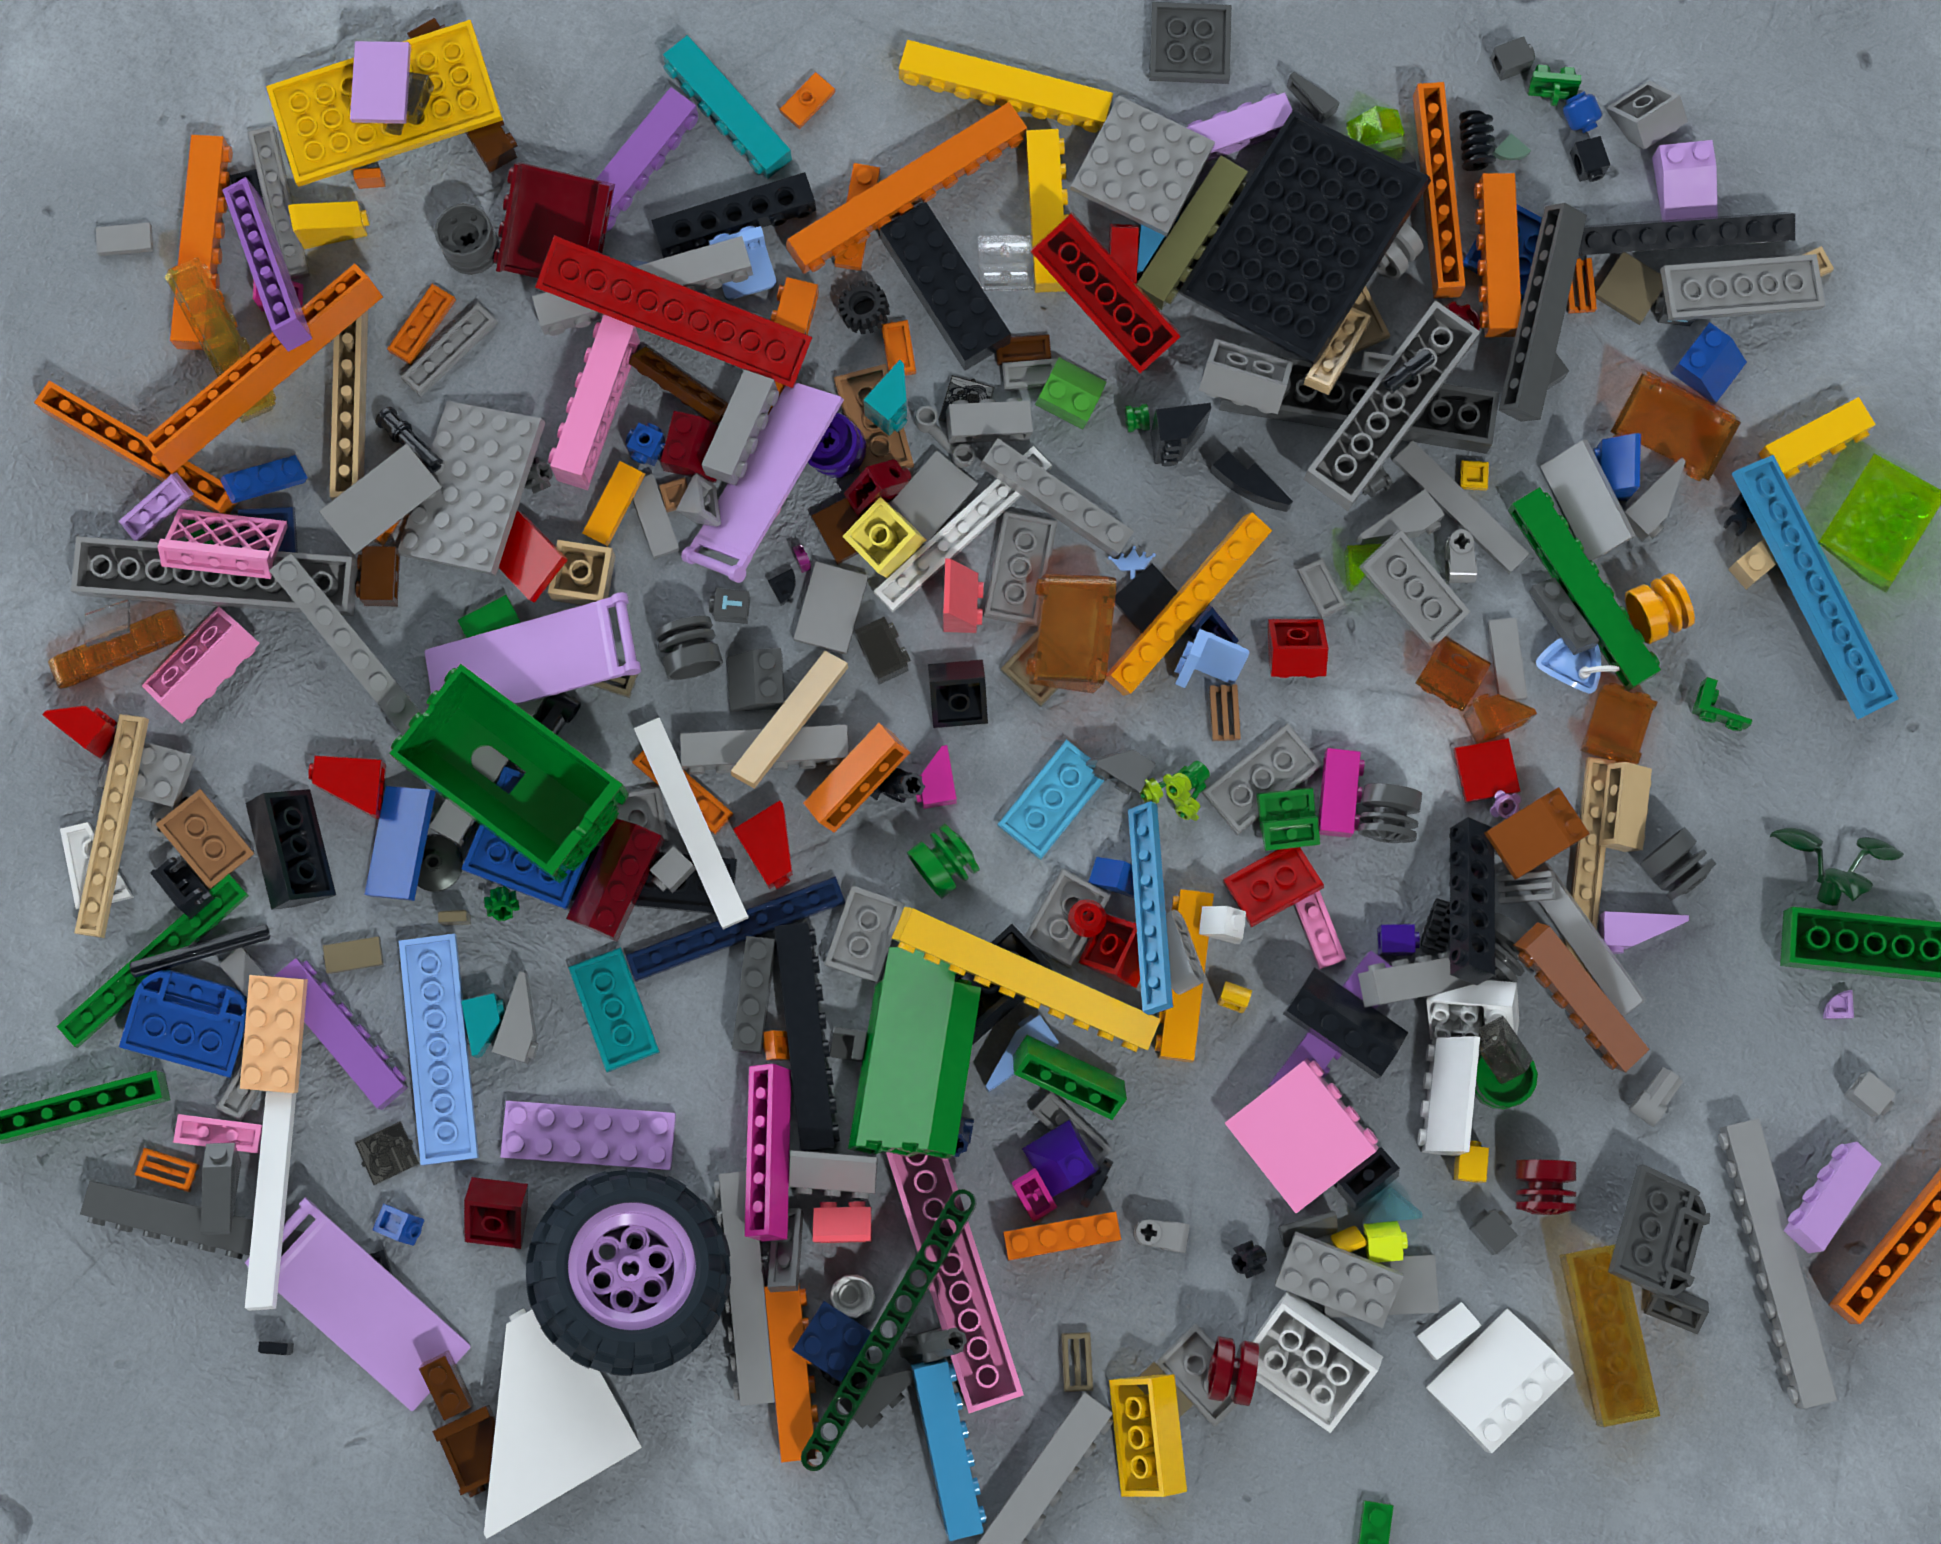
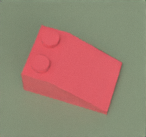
M945 558L943 632L976 633L977 625H982L983 609L977 608L978 598H983L984 582H978L977 572L953 559Z

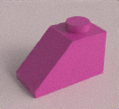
M944 745L941 746L920 775L922 776L925 788L921 795H916L917 802H923L924 809L957 804L948 746Z

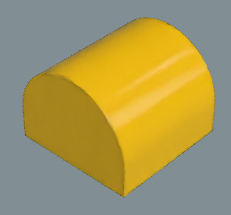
M1225 981L1217 1004L1236 1012L1244 1013L1252 990Z

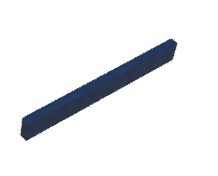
M835 876L747 909L745 911L748 919L728 928L722 929L718 920L627 954L626 958L634 980L638 982L746 941V936L758 937L774 931L775 926L798 922L843 905L846 902Z

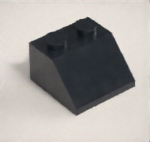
M983 659L928 664L933 728L988 724Z

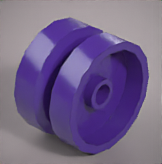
M836 413L808 463L819 473L830 478H843L852 474L862 464L866 455V441L862 431L845 415Z

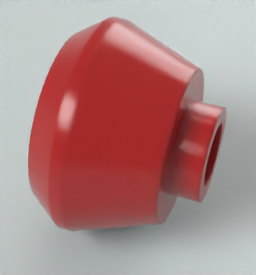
M1085 899L1078 901L1069 911V926L1074 933L1081 937H1094L1105 927V910L1094 900Z

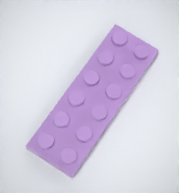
M506 1101L500 1158L671 1170L676 1113Z

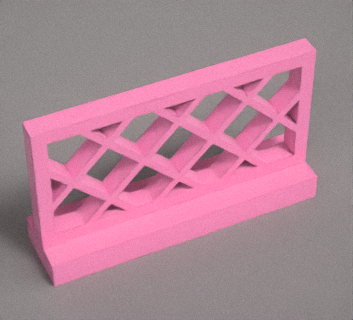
M178 509L166 538L160 539L157 546L161 566L271 579L272 574L269 570L273 567V562L287 530V521ZM183 519L196 521V523L186 527L182 525ZM213 523L223 524V526L218 527L214 530H211L208 527ZM241 526L250 527V529L241 533L235 530ZM200 529L206 532L196 538L191 535V533ZM268 529L277 530V532L269 536H265L262 533ZM227 532L233 535L223 541L218 538V536ZM254 535H257L260 538V540H257L251 544H248L245 541V539H248ZM184 536L188 540L187 542L177 541V539L182 538ZM211 539H212V540L214 541V543H215L214 545H212V544H203L204 542H207V541H209V540H211ZM236 543H240L241 546H242V548L230 547V546H232V545H234V544H236ZM264 546L269 548V551L257 550Z

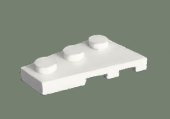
M88 822L60 829L75 908L78 911L95 835L93 827ZM119 871L112 903L134 898Z

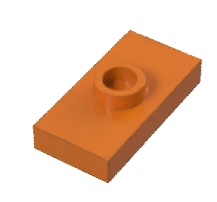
M815 72L780 108V113L800 130L834 95L835 88Z

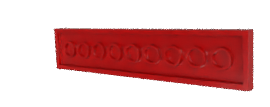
M556 235L553 237L535 288L729 364L774 379V381L791 388L794 387L812 340V336Z

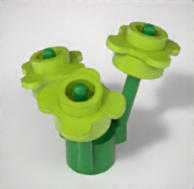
M1194 761L1188 767L1184 766L1173 775L1166 774L1163 777V781L1159 783L1154 778L1145 779L1146 783L1139 794L1146 803L1152 801L1157 804L1159 799L1163 797L1161 788L1166 786L1168 797L1175 803L1174 810L1176 814L1185 820L1192 819L1197 821L1199 819L1197 812L1201 806L1196 799L1206 788L1204 782L1210 777V772L1202 762ZM1195 788V790H1194V792L1192 793V795H1190L1189 791H1190L1191 789Z

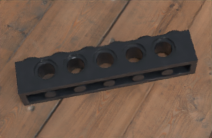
M803 172L652 219L651 221L664 259L692 249L709 246V241L714 240V237L720 234H735L748 226H754L755 228L759 226L763 228L769 225L780 226L791 218L808 217L812 212L816 211V204L806 173ZM784 198L793 200L791 204L786 206L779 203ZM758 206L767 208L764 213L754 212V209ZM733 214L742 216L740 220L735 222L728 219ZM707 222L716 224L713 229L707 230L703 228V225ZM682 230L690 231L687 237L681 238L677 236Z
M1467 817L1451 827L1449 834L1450 975L1474 985H1479L1496 975L1494 847L1485 835V832L1493 827Z

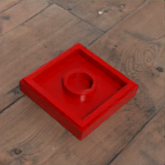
M1509 738L1453 749L1465 803L1495 798V793L1500 790L1510 795L1521 792Z

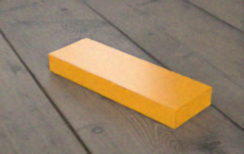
M619 461L582 534L608 547L646 474Z

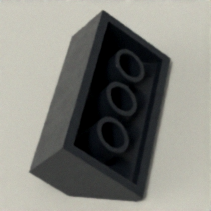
M311 790L262 793L245 803L271 910L297 907L336 896Z
M1013 924L991 942L998 947L1052 970L1048 960ZM965 972L964 976L956 973L955 982L957 979L971 981L972 986L981 987L973 1044L1025 999L1015 994L1014 998L998 992L1000 987L993 983L989 987L973 981L975 976L968 972Z
M1315 967L1283 1012V1015L1376 1079L1383 1075L1408 1034V1031L1372 1006L1364 1007L1363 1000Z

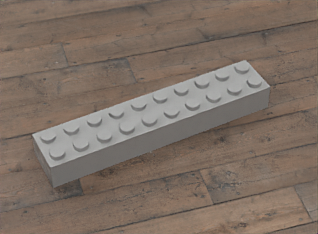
M76 536L71 592L79 596L302 612L273 575L271 579L162 567L157 547L158 542ZM278 551L273 566L292 552ZM292 553L342 616H354L358 575L357 560L346 556Z

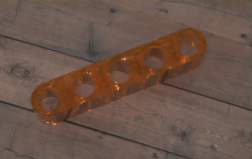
M164 610L51 658L48 664L57 687L60 689L68 688L183 639L185 634L175 610Z

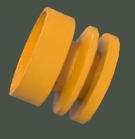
M1672 573L1664 575L1661 579H1654L1651 582V587L1642 584L1625 593V605L1629 619L1634 629L1636 628L1642 633L1647 644L1667 637L1669 630L1677 633L1682 628L1686 629L1694 625L1695 615L1690 597L1681 581Z

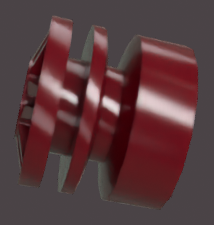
M1536 1159L1516 1160V1179L1529 1182V1188L1516 1190V1195L1528 1196V1201L1515 1202V1209L1535 1215H1560L1576 1211L1575 1203H1563V1197H1576V1192L1563 1189V1183L1576 1181V1162Z

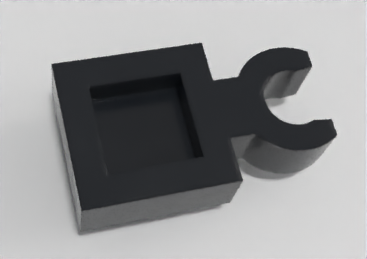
M1740 492L1729 509L1736 514L1731 515L1723 525L1726 529L1732 522L1737 523L1739 530L1736 532V536H1740L1746 530V520L1751 524L1755 522Z

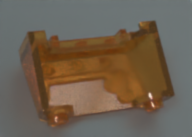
M1641 369L1610 432L1614 434L1613 437L1634 433L1641 434V445L1675 462L1682 457L1686 461L1684 468L1688 470L1686 475L1701 482L1702 478L1710 480L1741 421L1732 412L1647 370Z
M1044 574L1041 579H1037L1035 595H1039V600L1042 601L1037 652L1033 658L1028 659L1026 674L1030 675L1029 684L1092 694L1104 684L1108 669L1116 578L1093 575Z

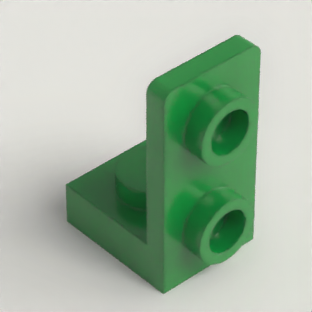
M1709 677L1705 678L1700 683L1692 714L1699 715V719L1705 722L1715 723V721L1724 723L1726 728L1733 731H1742V729L1745 730L1751 726L1752 719L1711 706L1715 705L1719 695V690L1716 689L1718 680Z

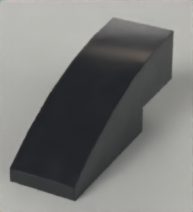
M1227 451L1212 465L1210 473L1238 495L1254 503L1287 512L1291 508L1293 501L1256 463L1247 470Z

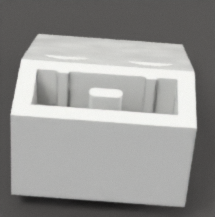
M1487 980L1479 985L1473 984L1427 997L1430 1039L1476 1036L1480 1037L1481 1044H1486L1479 1034L1480 1030L1489 1044L1515 1046L1519 1027L1517 982Z

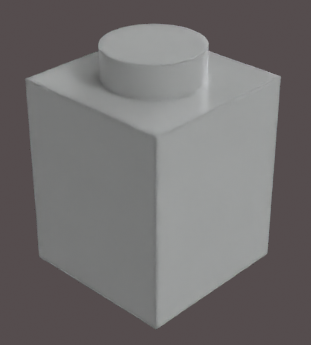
M672 846L650 869V872L655 876L651 881L663 892L667 888L673 893L696 868Z
M1869 1071L1860 1074L1844 1095L1870 1117L1880 1114L1885 1115L1893 1106L1894 1102L1891 1100L1897 1093Z

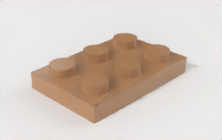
M201 789L156 823V826L209 889H212L223 878L255 854Z

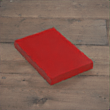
M517 511L498 568L528 600L535 603L568 559L523 513Z
M1300 847L1278 849L1223 879L1224 885L1239 909L1246 911L1245 918L1251 928L1324 888L1323 882Z

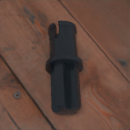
M1425 349L1408 362H1401V366L1382 379L1385 388L1393 394L1408 381H1414L1417 374L1435 361L1434 356L1429 350Z

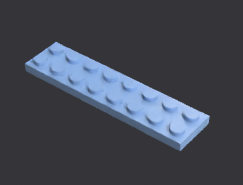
M454 933L400 940L399 949L420 1164L424 1166L478 1159L479 1153L466 1024L461 1004L463 994L457 935Z

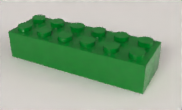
M1790 907L1783 911L1780 966L1941 983V922Z

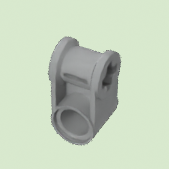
M1456 530L1447 538L1444 546L1446 582L1475 583L1477 579V563L1475 560L1474 538L1467 530ZM1457 539H1459L1460 544H1464L1462 549H1460L1458 544H1454Z
M1142 1220L1134 1226L1133 1236L1139 1244L1186 1253L1190 1225L1171 1221ZM1148 1224L1149 1230L1154 1231V1235L1148 1237L1146 1241L1145 1235L1140 1234V1231L1145 1229Z

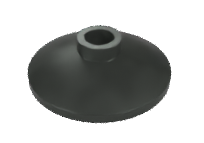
M432 836L426 839L418 887L430 892H439L450 888L460 878L463 857L459 848L452 841L439 836ZM437 858L438 865L430 867V859Z

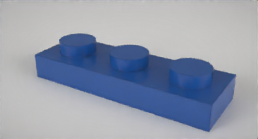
M296 455L225 474L220 481L232 504L303 484L308 477Z

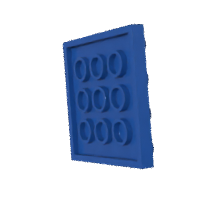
M504 766L497 786L510 794L525 774ZM479 825L461 869L467 873L567 910L588 857L575 871L568 869L565 872L568 874L566 879L559 884L482 825Z

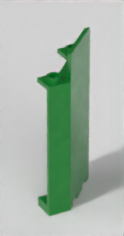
M889 947L884 980L875 985L848 1149L872 1155L884 1151L907 1157L920 1153L948 1159L955 1156L981 987L972 986L971 981L957 979L955 982L956 973L948 970L950 964L940 961L939 965L927 961L923 959L925 953L916 949L914 954L898 947Z

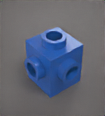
M638 422L636 428L629 431L625 441L630 457L640 464L645 465L647 463L655 466L658 458H662L666 442L663 433H661L662 430L651 423L643 425ZM644 439L649 441L645 444L642 443Z

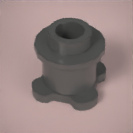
M1383 466L1364 489L1363 495L1368 494L1370 497H1374L1380 489H1390L1392 480Z

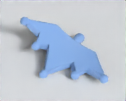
M1133 546L1127 558L1124 557V553H1121L1119 559H1114L1111 556H1108V559L1112 560L1121 571H1130V579L1133 580L1135 578V571L1145 570L1152 558L1156 556L1155 553L1152 556L1146 557V552H1143L1142 556L1139 557L1135 550L1136 546Z

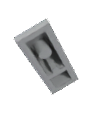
M1682 457L1624 512L1635 535L1642 542L1648 536L1653 539L1665 528L1661 523L1668 517L1686 462Z
M1424 489L1361 533L1356 542L1359 546L1382 543L1388 540L1397 530H1402L1408 538L1420 537L1425 532L1430 535L1442 526L1440 522L1445 514L1427 490Z
M519 971L492 1052L528 1064L530 1059L535 1058L539 1043H536L537 1034L529 976Z

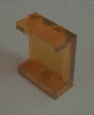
M1616 683L1603 685L1599 689L1580 751L1603 759L1615 760V763L1629 762L1636 765L1639 764L1642 755L1640 749L1652 711L1656 708L1658 702L1652 700L1651 696L1646 693L1635 692L1634 694L1625 691L1624 686Z

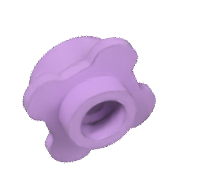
M1502 790L1495 793L1494 797L1496 800L1494 806L1490 809L1492 816H1501L1507 819L1519 811L1521 798L1518 794H1505Z

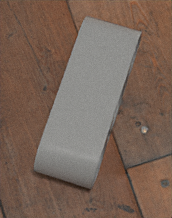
M1172 910L1166 914L1171 987L1175 993L1181 995L1204 983L1205 975L1184 918L1177 910Z

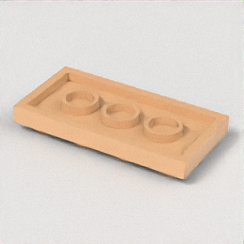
M249 975L240 1089L298 1093L308 979Z

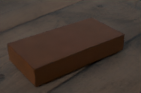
M1050 334L1011 337L1009 345L997 350V365L1000 366L1002 363L1051 359Z

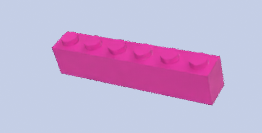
M776 1064L749 1066L745 1237L759 1241L786 1240L788 1236L791 1070Z

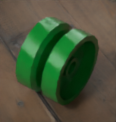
M1512 1045L1493 1047V1051L1506 1068V1073L1491 1049L1486 1050L1499 1071L1506 1074L1504 1079L1507 1082H1500L1486 1059L1479 1055L1475 1097L1480 1103L1492 1109L1504 1110L1520 1105L1532 1096L1537 1086L1538 1072L1534 1061L1527 1052Z

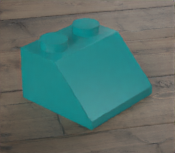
M901 360L893 366L864 399L865 416L888 436L894 431L899 432L908 421L906 419L904 363Z

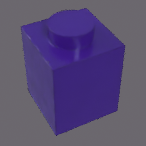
M1415 924L1380 925L1377 928L1378 956H1412L1416 952V948L1420 947V934L1415 932Z

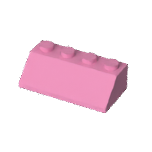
M218 606L146 680L142 687L180 723H183L196 713L197 708L205 699L215 694L217 687L235 673L236 667L244 659L249 658L260 643Z

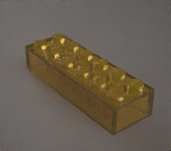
M1616 1244L1559 1254L1596 1425L1600 1427L1660 1416L1631 1282L1608 1273Z

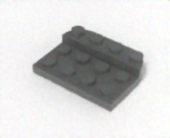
M1644 1164L1637 1166L1608 1273L1652 1292L1651 1296L1659 1298L1680 1294L1687 1287H1691L1695 1277L1691 1276L1690 1273L1703 1225L1710 1223V1213H1706L1704 1203L1699 1197L1700 1192L1696 1188Z

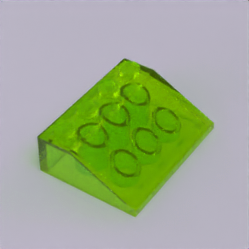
M1874 453L1818 544L1862 580L1887 593L1940 508L1941 490Z

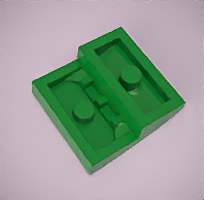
M1313 788L1257 793L1259 820L1265 851L1320 845L1319 821L1315 815Z

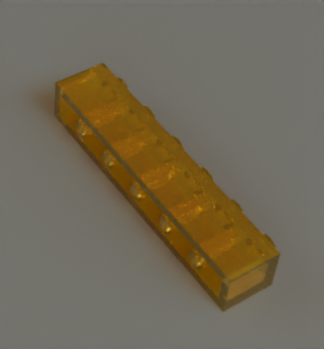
M199 257L168 269L165 279L217 377H219L248 353L250 346L245 337H240L236 329L238 325L234 315L231 312L228 313L223 305L225 303L223 294L218 288H214L210 280L212 275L208 266L202 264ZM271 390L246 413L240 416L241 422L244 423L272 411L276 404L274 391Z

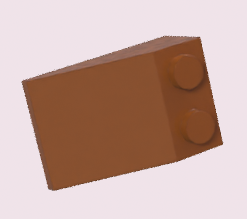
M1559 787L1485 832L1486 837L1515 880L1590 834Z

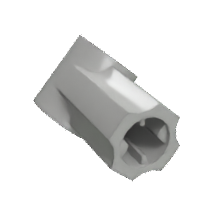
M1664 1067L1661 1068L1647 1089L1643 1090L1636 1097L1629 1110L1651 1127H1654L1665 1114L1668 1108L1666 1105L1683 1081L1674 1072Z

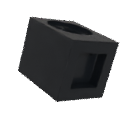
M1601 136L1575 142L1570 151L1579 182L1589 180V182L1600 180L1610 167Z

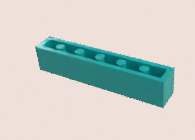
M688 35L663 54L665 62L663 68L672 79L676 77L681 82L680 87L689 98L694 97L699 104L697 105L700 111L706 117L711 116L715 120L717 130L723 136L728 135L733 140L732 145L741 156L745 154L750 159L749 164L758 175L762 173L768 180L792 160L790 148Z

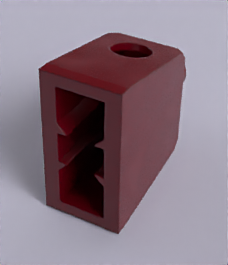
M895 459L874 464L865 468L844 492V495L857 516L864 514L879 497H882L887 503L893 500L909 483L911 473L906 467L901 468Z

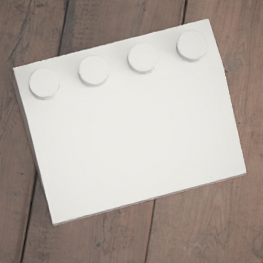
M1480 1037L1436 1038L1432 1040V1044L1427 1045L1426 1061H1430L1429 1072H1425L1423 1079V1089H1427L1426 1100H1422L1420 1116L1424 1117V1128H1420L1418 1132V1145L1422 1146V1153L1455 1157L1469 1152Z
M1289 1291L1284 1294L1252 1340V1342L1259 1343L1256 1381L1329 1433L1333 1431L1378 1372L1383 1359L1382 1355Z
M1507 1308L1426 1389L1485 1452L1493 1453L1574 1372Z

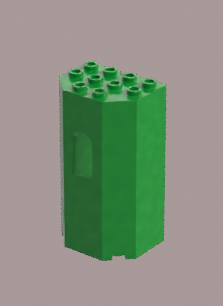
M460 664L457 669L452 668L447 673L444 679L445 684L439 691L435 690L429 696L426 702L429 705L428 709L423 714L420 712L416 713L409 722L410 728L404 735H399L391 745L392 750L389 754L400 765L560 884L568 875L565 872L568 869L575 871L579 868L610 829L619 815L618 803L623 805L629 793L621 782ZM490 746L526 772L510 794L473 767L472 755L478 748Z

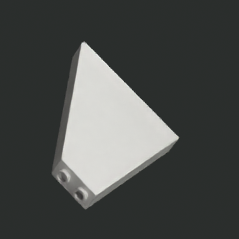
M525 1309L519 1310L509 1316L511 1322L506 1324L484 1527L486 1539L642 1448L600 1371L579 1365L556 1345H553L541 1330L533 1310L527 1313Z

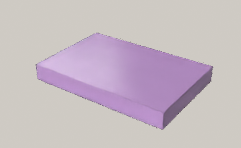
M355 41L350 112L352 123L406 124L411 45L409 42Z

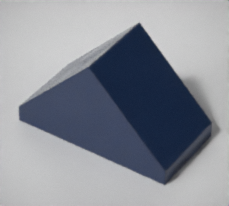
M1210 605L1194 622L1188 634L1195 639L1199 629L1235 644L1239 641Z

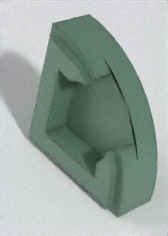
M1511 133L1495 149L1492 155L1503 161L1521 160L1527 157L1531 150Z

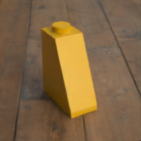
M358 201L288 205L293 231L304 250L368 236L366 226H370L367 210L361 209Z

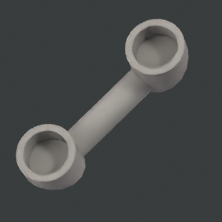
M930 406L919 408L915 416L917 428L923 433H929L952 456L951 461L955 466L959 468L970 466L975 459V450L968 444H960L958 446L956 444H948V436L936 425L938 418L936 410Z

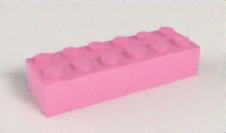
M603 315L601 323L597 322L594 327L593 338L595 340L592 348L588 347L584 356L586 366L583 373L579 372L576 378L575 388H577L575 397H570L566 413L569 414L566 422H562L559 426L557 433L559 442L557 448H552L548 463L551 464L550 467L557 481L585 490L589 489L631 369L630 359L637 352L640 344L635 326L607 315Z

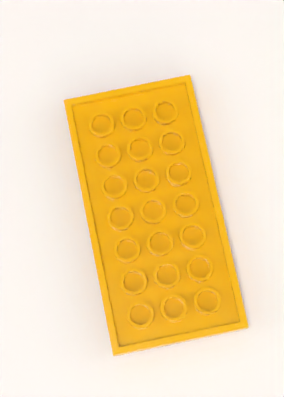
M471 20L402 41L409 42L411 45L409 85L416 88L415 90L408 87V103L414 102L421 106L413 107L407 112L406 124L352 123L350 112L354 57L267 85V92L297 186L300 187L502 121L503 117ZM416 84L424 85L427 92L419 91ZM427 86H433L432 90H428ZM415 109L421 110L422 114L419 121L412 123L409 119L410 112Z

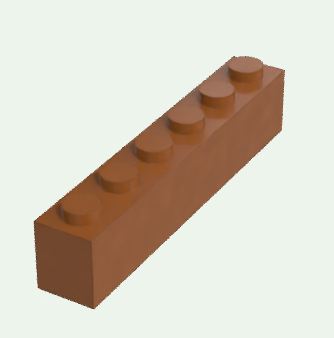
M1537 922L1513 945L1519 952L1517 955L1519 960L1525 966L1531 967L1535 971L1536 975L1534 977L1536 981L1544 988L1548 987L1553 993L1551 998L1555 1004L1562 1009L1565 1008L1570 1014L1568 1016L1569 1021L1577 1029L1584 1031L1586 1042L1592 1048L1598 1049L1602 1053L1601 1060L1611 1070L1618 1069L1626 1073L1650 1050L1550 926Z

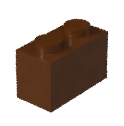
M366 546L362 549V554H359L357 558L358 571H361V581L356 583L357 598H360L364 606L398 607L400 571L398 549L392 546Z
M449 1350L421 1364L419 1367L420 1373L444 1421L471 1408L473 1404L472 1397Z

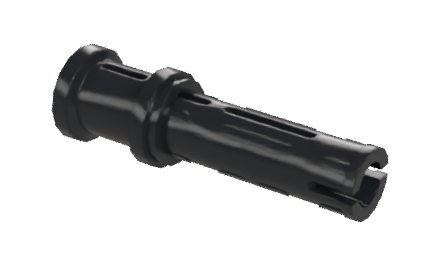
M386 407L379 412L375 423L379 428H384L390 434V439L393 442L401 443L403 446L407 443L430 473H434L441 468L440 464H443V460L414 434L411 424L403 421L393 407Z

